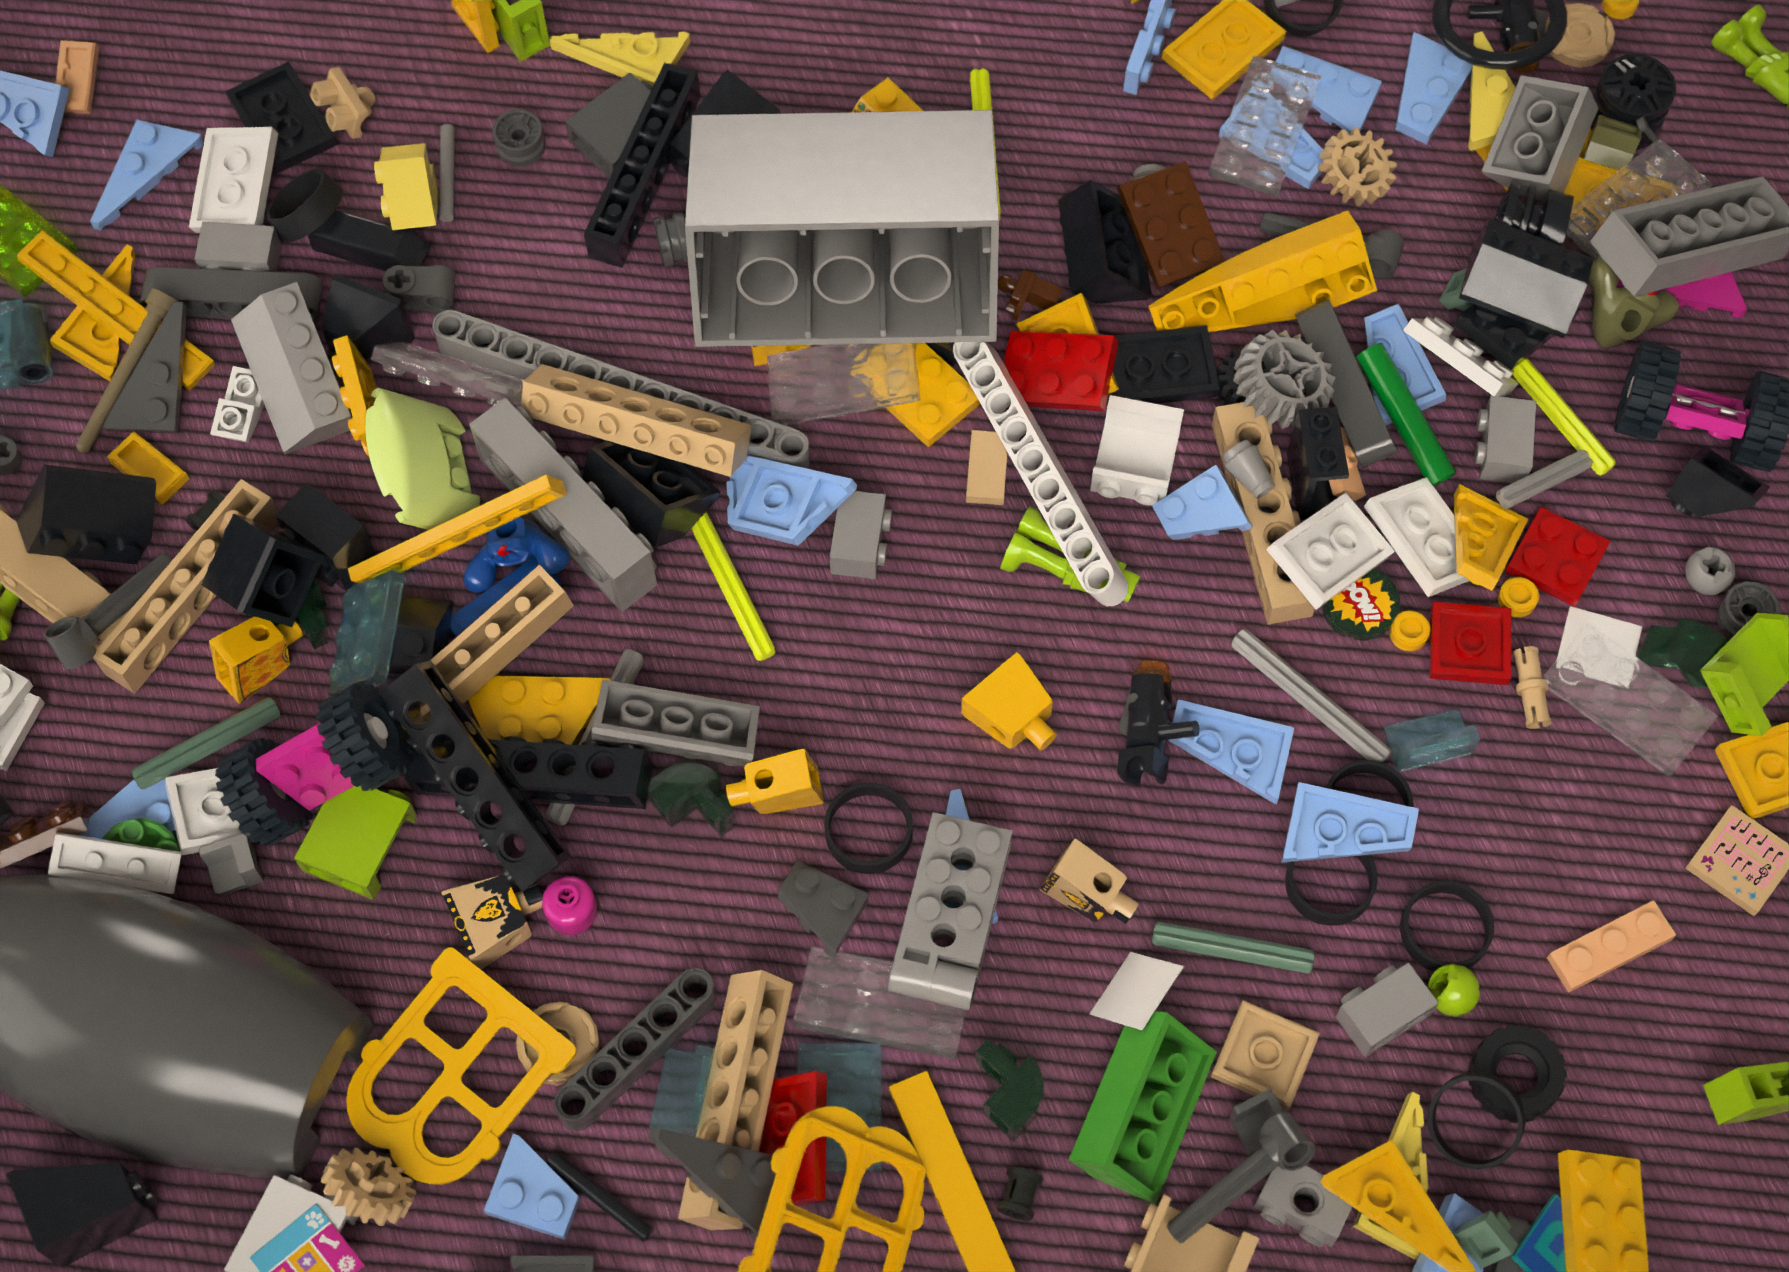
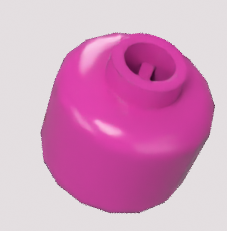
M575 876L558 878L548 885L543 894L542 908L548 924L555 931L564 935H576L586 931L593 924L597 916L598 906L592 888L580 878Z

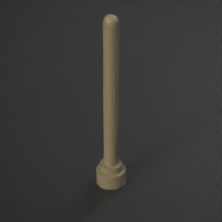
M152 288L145 302L148 305L145 311L148 313L76 443V448L79 452L87 453L91 450L103 428L104 421L132 375L160 321L165 318L173 302H178L164 292Z

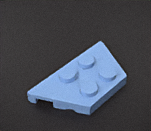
M747 455V459L730 477V481H726L727 495L730 499L729 506L727 507L728 524L735 531L799 546L855 492L857 484L851 478Z

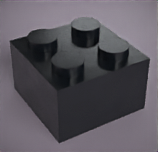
M306 483L275 514L282 529L279 533L324 555L316 574L331 587L337 584L347 592L356 583L351 581L348 568L376 555L364 525L309 483Z

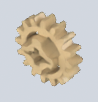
M1355 127L1349 134L1343 129L1336 137L1332 136L1328 140L1325 148L1319 154V158L1323 161L1318 166V171L1326 172L1327 175L1322 179V183H1331L1333 185L1330 192L1332 196L1340 192L1343 194L1342 202L1346 203L1350 198H1354L1356 206H1360L1365 200L1369 204H1373L1379 197L1382 198L1390 189L1389 186L1396 179V176L1391 172L1397 167V163L1388 161L1393 151L1392 149H1382L1383 138L1375 142L1372 140V131L1369 130L1362 136L1359 128Z
M354 1148L351 1154L345 1149L340 1150L338 1156L333 1154L321 1178V1182L326 1185L323 1191L324 1194L335 1196L332 1202L334 1206L346 1207V1215L349 1217L355 1216L358 1218L360 1215L362 1223H367L369 1218H372L379 1226H383L386 1219L392 1224H396L400 1217L404 1218L416 1194V1190L410 1188L413 1180L401 1176L404 1169L402 1167L393 1168L390 1158H384L380 1155L377 1158L375 1151L372 1150L368 1155H364L359 1148Z

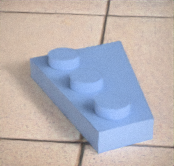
M1285 46L1282 47L1269 76V81L1300 104L1307 103L1321 113V119L1330 125L1334 122L1340 128L1345 129L1348 134L1355 127H1358L1361 132L1382 81Z
M1299 782L1282 862L1410 851L1419 809Z

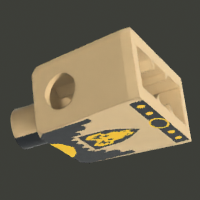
M1076 838L1059 857L1039 889L1094 922H1097L1107 911L1126 924L1139 905L1138 902L1120 891L1127 879L1126 875Z
M505 875L441 892L471 962L480 970L529 939L532 933L524 916L542 908L543 896L537 884L514 894Z

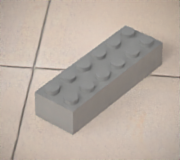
M1761 176L1613 210L1590 243L1599 252L1602 260L1619 277L1623 286L1633 296H1638L1783 259L1789 252V206L1767 180Z
M505 397L469 424L480 460L509 492L544 475H549L564 482L567 491L564 497L530 512V514L554 540L561 543L567 549L570 558L620 612H624L657 586L654 571L657 569V566L651 556L653 552L651 544L641 533L635 536L628 528L629 523L618 508L610 509L603 500L605 498L600 489L592 481L586 483L579 476L581 474L580 470L570 457L565 456L562 458L556 452L557 447L552 438L545 431L542 430L539 433L532 426L533 421L526 410L520 405L515 408Z

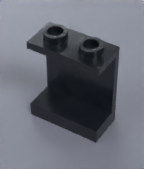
M1337 407L1298 410L1287 450V460L1296 511L1299 514L1300 520L1308 519L1336 499L1332 493L1329 480L1348 479L1349 477Z

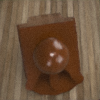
M1023 269L1018 281L1007 274L998 277V289L1004 293L1006 291L1012 294L1005 311L1013 314L1012 319L1016 321L1025 302L1046 310L1056 305L1063 288L1036 277V273H1031Z

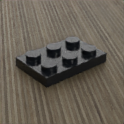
M289 61L225 91L228 101L244 127H272L278 133L272 167L273 175L338 145L335 135L312 101Z
M1475 304L1460 314L1455 323L1456 327L1511 371L1554 336ZM1577 308L1573 320L1576 318L1580 308Z
M1207 325L1115 336L1119 344L1113 374L1119 390L1108 394L1107 404L1110 395L1153 404L1219 397L1220 385Z

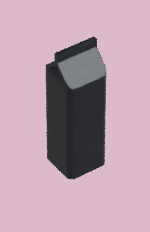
M335 210L320 227L308 235L313 251L385 272L396 265L422 266L432 246L431 243L424 242L411 231L405 229L392 230L391 225Z

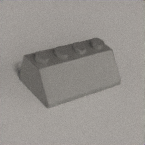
M297 282L261 294L231 319L284 455L350 431L348 419H351V415L342 400L339 385Z
M603 679L592 726V741L606 743L611 746L634 744L648 752H661L684 756L689 759L721 762L730 766H744L753 760L760 706Z

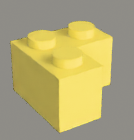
M426 143L381 148L380 160L374 162L377 184L383 183L384 196H381L383 217H390L392 230L435 226L439 193L434 165L429 164Z

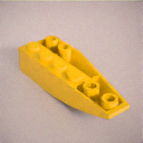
M1347 210L1247 250L1184 283L1148 307L1156 331L1207 325L1208 332L1294 320L1296 319V313L1327 299L1330 300L1334 308L1376 292L1377 288L1361 230Z

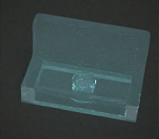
M1457 709L1385 727L1383 732L1388 747L1391 749V755L1397 772L1473 754L1480 741L1476 726L1465 727L1461 714Z
M697 1045L695 1053L674 1049L666 1051L650 1123L651 1129H664L696 1137L714 1055L712 1047Z

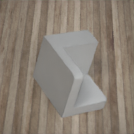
M242 833L199 848L200 856L208 866L213 889L217 896H223L264 882L255 847L246 834Z

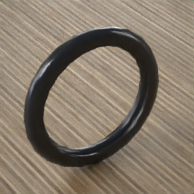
M1453 0L1434 1L1432 22L1435 32L1445 48L1457 58L1471 65L1486 69L1509 70L1522 68L1538 62L1551 53L1563 39L1567 28L1568 12L1564 0H1544L1550 12V23L1546 33L1534 45L1512 52H1491L1479 49L1459 37L1452 28L1450 21V8Z

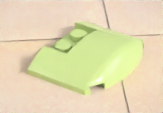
M376 388L371 394V397L376 398L374 405L366 411L365 430L367 448L371 465L383 496L392 495L403 510L395 514L398 521L403 524L430 530L480 506V496L471 492L459 437L465 432V429L455 414L448 408L382 388Z

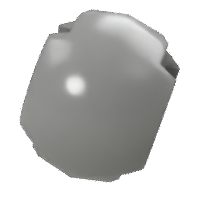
M1705 547L1693 553L1686 562V580L1693 590L1702 595L1714 596L1731 586L1735 579V563L1727 552L1715 547ZM1708 568L1712 569V575L1708 573Z

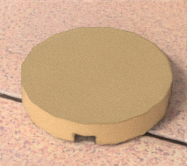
M1581 3L1566 4L1568 12L1567 28L1563 39L1550 53L1551 56L1565 65L1574 67L1593 66L1603 61L1611 51L1615 37L1611 20L1607 16L1604 18L1599 14V9L1591 5ZM1550 16L1546 20L1544 34L1549 26Z
M559 1001L544 1004L533 1011L577 1048V1055L569 1066L560 1074H551L544 1082V1084L555 1086L566 1084L600 1049L598 1029L590 1015L583 1009L570 1005V1003ZM517 1036L518 1058L528 1073L537 1062L539 1054L535 1048L520 1036Z

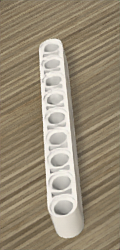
M955 342L953 346L954 357L1082 587L1102 605L1115 606L1120 604L1128 593L1127 580L1009 375L999 354L988 342ZM1040 462H1042V464L1040 465V467H1038V468L1035 470L1036 466H1037ZM1056 491H1058L1057 495L1054 498L1050 499L1051 496ZM1075 519L1074 524L1067 528L1068 524ZM1089 549H1092L1091 553L1083 559L1084 554ZM1109 578L1107 585L1100 589L1102 582Z

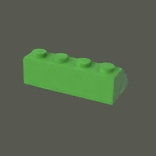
M1155 1011L1143 1030L1124 1025L1069 1160L1094 1179L1156 1204L1217 1052L1167 1012Z

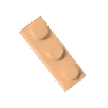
M1653 900L1551 952L1547 959L1568 993L1673 940L1676 934Z

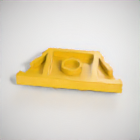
M494 676L471 696L468 702L481 731L491 740H504L505 737L514 736L525 739L527 742L542 743L544 739H556L565 744L577 745L582 730L587 728L597 708L602 680H610V678Z

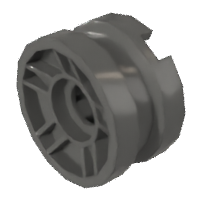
M514 109L499 116L493 124L492 134L499 158L504 163L508 161L513 163V167H525L538 161L545 152L546 143L540 119L534 113L527 110Z
M673 213L672 218L667 219L663 216L654 217V226L664 267H672L678 261H683L684 264L688 263L683 213Z
M1745 581L1736 584L1728 591L1720 603L1717 611V623L1721 630L1727 631L1732 638L1752 618L1746 616L1742 609L1749 615H1755L1756 613L1779 614V601L1767 586L1760 583Z

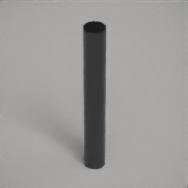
M554 1151L550 1155L546 1163L551 1169L642 1242L648 1239L654 1230L653 1227L558 1151Z

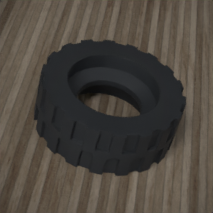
M1508 1025L1507 1028L1501 1029L1500 1027L1494 1030L1490 1036L1487 1035L1472 1055L1473 1058L1469 1063L1468 1071L1484 1072L1497 1077V1065L1505 1056L1518 1054L1528 1058L1536 1067L1538 1074L1537 1083L1531 1091L1517 1094L1522 1102L1527 1123L1534 1121L1538 1116L1542 1117L1563 1093L1566 1086L1564 1085V1080L1567 1078V1070L1564 1068L1565 1059L1563 1054L1560 1055L1557 1050L1558 1046L1555 1042H1551L1543 1032H1537L1532 1030V1027L1525 1025L1523 1027ZM1468 1080L1469 1086H1472L1473 1089L1472 1095L1475 1100L1482 1104L1481 1108L1487 1113L1488 1111L1491 1112L1499 1120L1505 1119L1509 1120L1510 1123H1518L1515 1108L1504 1092L1487 1082Z

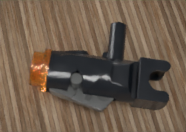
M1495 0V5H1468L1467 9L1468 19H1496L1497 22H1501L1500 39L1505 52L1518 51L1530 47L1544 36L1547 14L1535 8L1534 0ZM1540 61L1512 70L1517 73H1528L1538 68Z
M1144 660L1138 664V669L1134 671L1131 678V686L1126 698L1127 703L1118 726V730L1126 736V748L1119 750L1117 773L1122 781L1132 787L1140 785L1141 776L1144 771L1148 775L1155 777L1159 784H1164L1167 780L1169 758L1164 754L1165 740L1195 737L1200 732L1199 724L1196 720L1171 723L1168 720V712L1172 709L1171 684L1173 677L1169 673L1170 667L1158 660Z

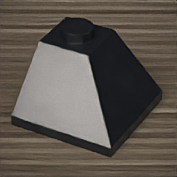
M335 274L331 282L321 328L328 348L336 354L333 340L348 335L364 359L410 345L413 342L414 336L401 299Z
M1704 446L1689 460L1666 496L1673 500L1672 506L1681 513L1688 516L1695 514L1701 517L1754 507L1770 487Z
M377 595L366 671L404 674L415 664L430 661L448 645L454 602L452 600Z

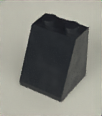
M727 69L692 115L780 114V109ZM692 115L670 143L672 166L683 177H687L689 172Z
M233 513L201 585L244 614L292 627L324 555L258 521Z
M120 1163L16 1169L6 1173L36 1250L61 1268L157 1220L152 1206L158 1204L151 1185L148 1181L143 1182L137 1171L131 1173Z

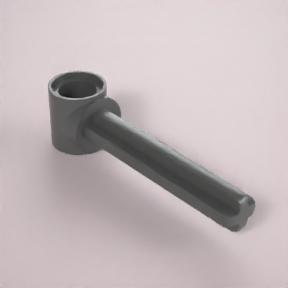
M1266 212L1260 223V231L1279 237L1311 225V223ZM1378 230L1374 234H1370L1369 239L1363 238L1373 277L1388 279L1395 274L1405 241L1401 235L1394 231Z
M167 554L157 556L81 619L68 616L54 622L45 630V639L65 669L78 668L94 657L96 654L94 646L98 644L97 636L130 610L172 561Z
M1282 1112L1269 1118L1260 1131L1261 1138L1259 1142L1262 1147L1168 1222L1167 1229L1176 1241L1184 1243L1277 1166L1282 1170L1294 1171L1304 1167L1311 1161L1315 1154V1145L1292 1114Z

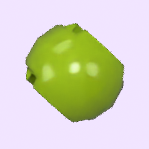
M1456 964L1444 965L1433 973L1428 983L1429 991L1439 1003L1436 1009L1445 1015L1454 1017L1465 1015L1474 1009L1480 998L1477 977L1466 966Z

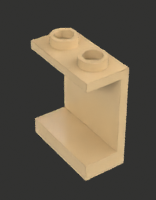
M1163 1195L1159 1207L1150 1203L1141 1225L1142 1228L1148 1230L1142 1245L1133 1243L1124 1264L1125 1267L1131 1269V1272H1246L1259 1238L1245 1231L1238 1238L1207 1223L1184 1243H1179L1170 1234L1167 1225L1181 1211L1169 1206L1171 1198Z

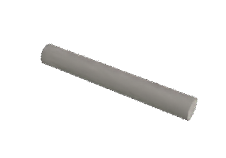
M444 124L440 127L439 219L444 222H450L454 219L455 128L450 124Z

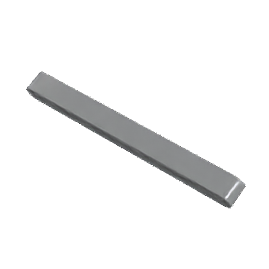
M442 311L433 320L432 326L439 350L447 357L521 383L541 364L558 367V369L747 423L751 425L747 455L809 468L810 451L808 438L799 430L458 311ZM451 332H457V333L454 334V335H450V336L447 335V334H449V333H451ZM483 344H491L487 347H480ZM519 355L524 356L521 359H513L514 357ZM758 438L765 440L764 442L759 444L751 442L752 440ZM789 451L800 452L798 455L788 456L785 454Z

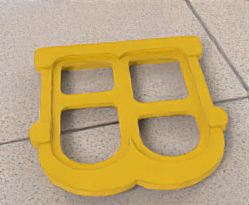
M446 948L435 960L430 970L432 979L380 1041L377 1039L372 1040L364 1046L361 1053L363 1062L352 1076L346 1099L348 1116L356 1132L373 1146L390 1150L394 1163L398 1167H402L404 1169L403 1173L416 1181L432 1185L457 1181L469 1174L482 1159L490 1160L495 1157L501 1147L499 1138L548 1077L551 1074L562 1073L577 1055V1048L573 1043L454 948ZM453 986L459 987L487 1010L486 1020L461 1049L452 1048L431 1031L424 1022L431 1009L445 992ZM507 1027L535 1048L539 1058L503 1104L493 1108L462 1083V1076L501 1028ZM408 1039H415L443 1062L444 1070L412 1109L400 1115L386 1114L380 1111L374 1103L372 1096L373 1083L379 1072L403 1043ZM446 1097L455 1099L477 1117L482 1124V1129L469 1146L460 1154L450 1158L438 1157L432 1154L425 1146L423 1139L425 1122L438 1104Z
M828 1106L808 1112L791 1129L785 1147L777 1149L772 1156L771 1168L776 1173L752 1255L742 1259L737 1272H773L771 1261L781 1228L785 1223L793 1224L823 1238L824 1249L817 1272H835L846 1232L851 1226L886 1240L888 1252L882 1272H902L913 1230L921 1227L925 1216L921 1201L924 1192L926 1168L922 1165L917 1151L909 1140L899 1132L882 1126L868 1128L863 1119L848 1109ZM822 1136L832 1138L838 1142L845 1152L847 1161L846 1174L834 1214L830 1219L797 1207L791 1200V1194L803 1154L808 1144L815 1138ZM877 1162H886L894 1166L903 1180V1199L898 1217L893 1223L862 1211L856 1205V1197L861 1180L866 1170Z

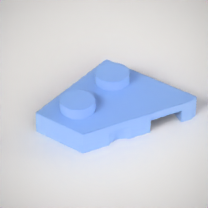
M1214 465L1152 505L1163 528L1172 540L1191 538L1196 534L1204 536L1219 534V530L1234 528L1245 531L1253 527L1222 470L1217 465Z
M513 1134L484 1212L486 1215L566 1240L580 1198L519 1135Z

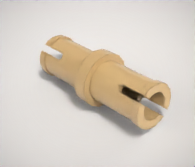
M1533 646L1524 647L1525 654H1522L1520 648L1513 651L1519 679L1516 691L1517 695L1522 696L1526 728L1538 729L1540 728L1539 722H1542L1543 727H1547L1552 724L1545 694L1549 689L1547 680L1542 678L1538 648Z

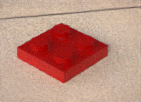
M1540 507L1505 572L1514 577L1526 578L1533 582L1539 590L1575 607L1606 551L1610 540Z
M1433 601L1430 609L1429 679L1508 685L1511 680V608Z

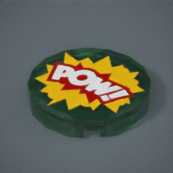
M1372 569L1322 605L1321 609L1326 622L1336 633L1344 637L1345 634L1355 637L1354 640L1367 641L1379 638L1390 630L1399 614L1400 597L1395 584L1387 575Z

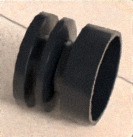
M1626 54L1613 59L1604 68L1593 96L1598 106V111L1590 129L1593 130L1599 115L1637 127L1636 119L1644 116L1649 127L1658 137L1677 90L1675 78L1667 66L1655 58L1642 54ZM1644 132L1641 135L1636 151L1652 143Z
M1511 181L1508 191L1500 200L1494 220L1562 246L1571 216L1574 196L1549 190L1542 205L1535 204V186L1530 185L1524 201L1518 200L1521 183Z

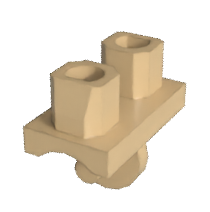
M340 67L330 68L327 80L313 83L310 94L311 99L316 106L330 104L331 107H328L325 117L332 131L346 130L351 139L361 138V124L373 112L371 107L375 102V95L368 87L358 88L355 84L351 85Z

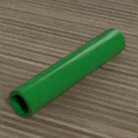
M1377 343L1358 354L1356 359L1423 477H1427L1434 487L1457 473L1383 343Z

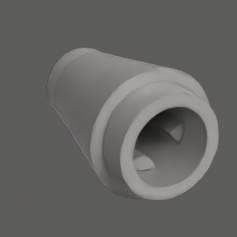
M1244 440L1233 446L1223 455L1222 458L1227 463L1225 468L1256 499L1264 496L1275 487L1257 445L1252 446L1248 440Z

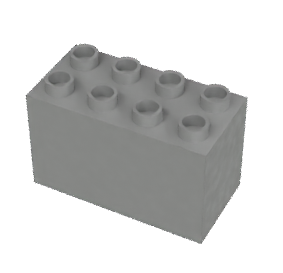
M992 110L692 115L685 232L695 347L997 342L999 211Z

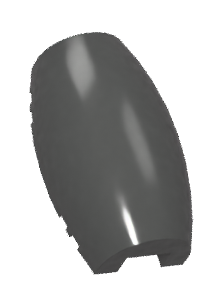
M42 874L0 875V1092L55 1126L97 1145L142 1160L182 1169L186 1167L205 1170L211 1174L223 1175V1173L247 1175L249 1178H273L275 1175L284 1179H288L289 1175H294L302 1179L321 1141L311 1129L312 1123L343 1058L358 1063L362 1050L375 1027L371 1019L329 981L287 951L252 931L197 906L147 890L99 880Z

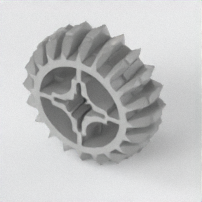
M1271 330L1264 336L1259 334L1249 345L1247 344L1240 352V357L1235 363L1234 369L1237 372L1234 374L1233 382L1239 385L1236 395L1246 397L1244 407L1252 406L1256 410L1255 418L1263 415L1267 417L1268 425L1278 421L1280 427L1284 429L1289 427L1290 424L1294 427L1298 410L1328 407L1327 404L1335 391L1332 388L1335 377L1329 374L1332 364L1322 361L1324 352L1316 353L1312 349L1313 341L1305 344L1301 341L1300 334L1291 338L1287 330L1279 334ZM1262 362H1264L1266 366V369L1264 370L1265 373H1263L1262 371ZM1304 386L1306 389V397L1303 394Z

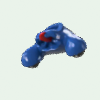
M523 515L489 531L487 541L470 561L462 578L468 591L479 593L488 590L495 582L497 566H513L536 557L538 565L540 564L551 575L560 573L567 567L570 555L561 543L552 539L533 520Z

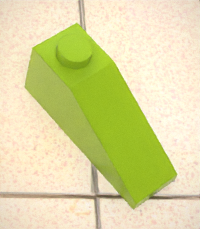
M1789 1062L1739 1067L1704 1084L1703 1087L1718 1125L1746 1122L1789 1111Z

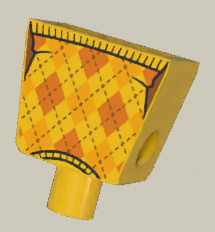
M254 616L209 640L216 679L236 702L241 704L288 668L290 661L287 646L303 637L301 628L296 621L292 627L283 624L275 626L269 620Z

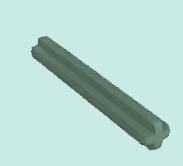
M267 697L132 769L131 773L134 781L140 789H146L165 779V777L173 775L280 717L277 704L271 697Z
M1160 921L1156 922L1152 936V943L1157 946L1296 972L1310 973L1314 964L1315 956L1314 951L1311 949Z

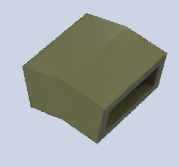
M1599 115L1585 148L1583 159L1627 173L1641 140L1642 132L1637 126Z

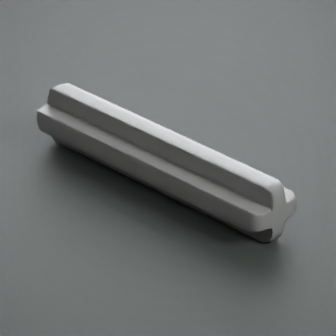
M1579 450L1503 487L1496 492V499L1504 509L1513 507L1591 468L1593 464L1592 459L1589 458L1586 450Z

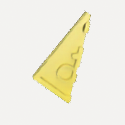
M646 32L638 35L630 33H601V39H579L578 34H564L562 36H552L550 39L551 49L622 78L631 72L640 82L644 80L652 88L664 62L676 66L691 42L690 34L687 32H678V37L655 38L654 32Z
M1483 32L1474 34L1473 46L1494 52ZM1472 65L1470 85L1471 109L1469 113L1470 137L1468 141L1470 151L1492 145L1516 88L1505 70L1486 69Z
M1411 1092L1406 1096L1388 1141L1392 1140L1417 1180L1425 1192H1427L1426 1153H1422L1421 1127L1424 1126L1423 1109L1420 1106V1095ZM1358 1211L1352 1227L1417 1261L1421 1252Z

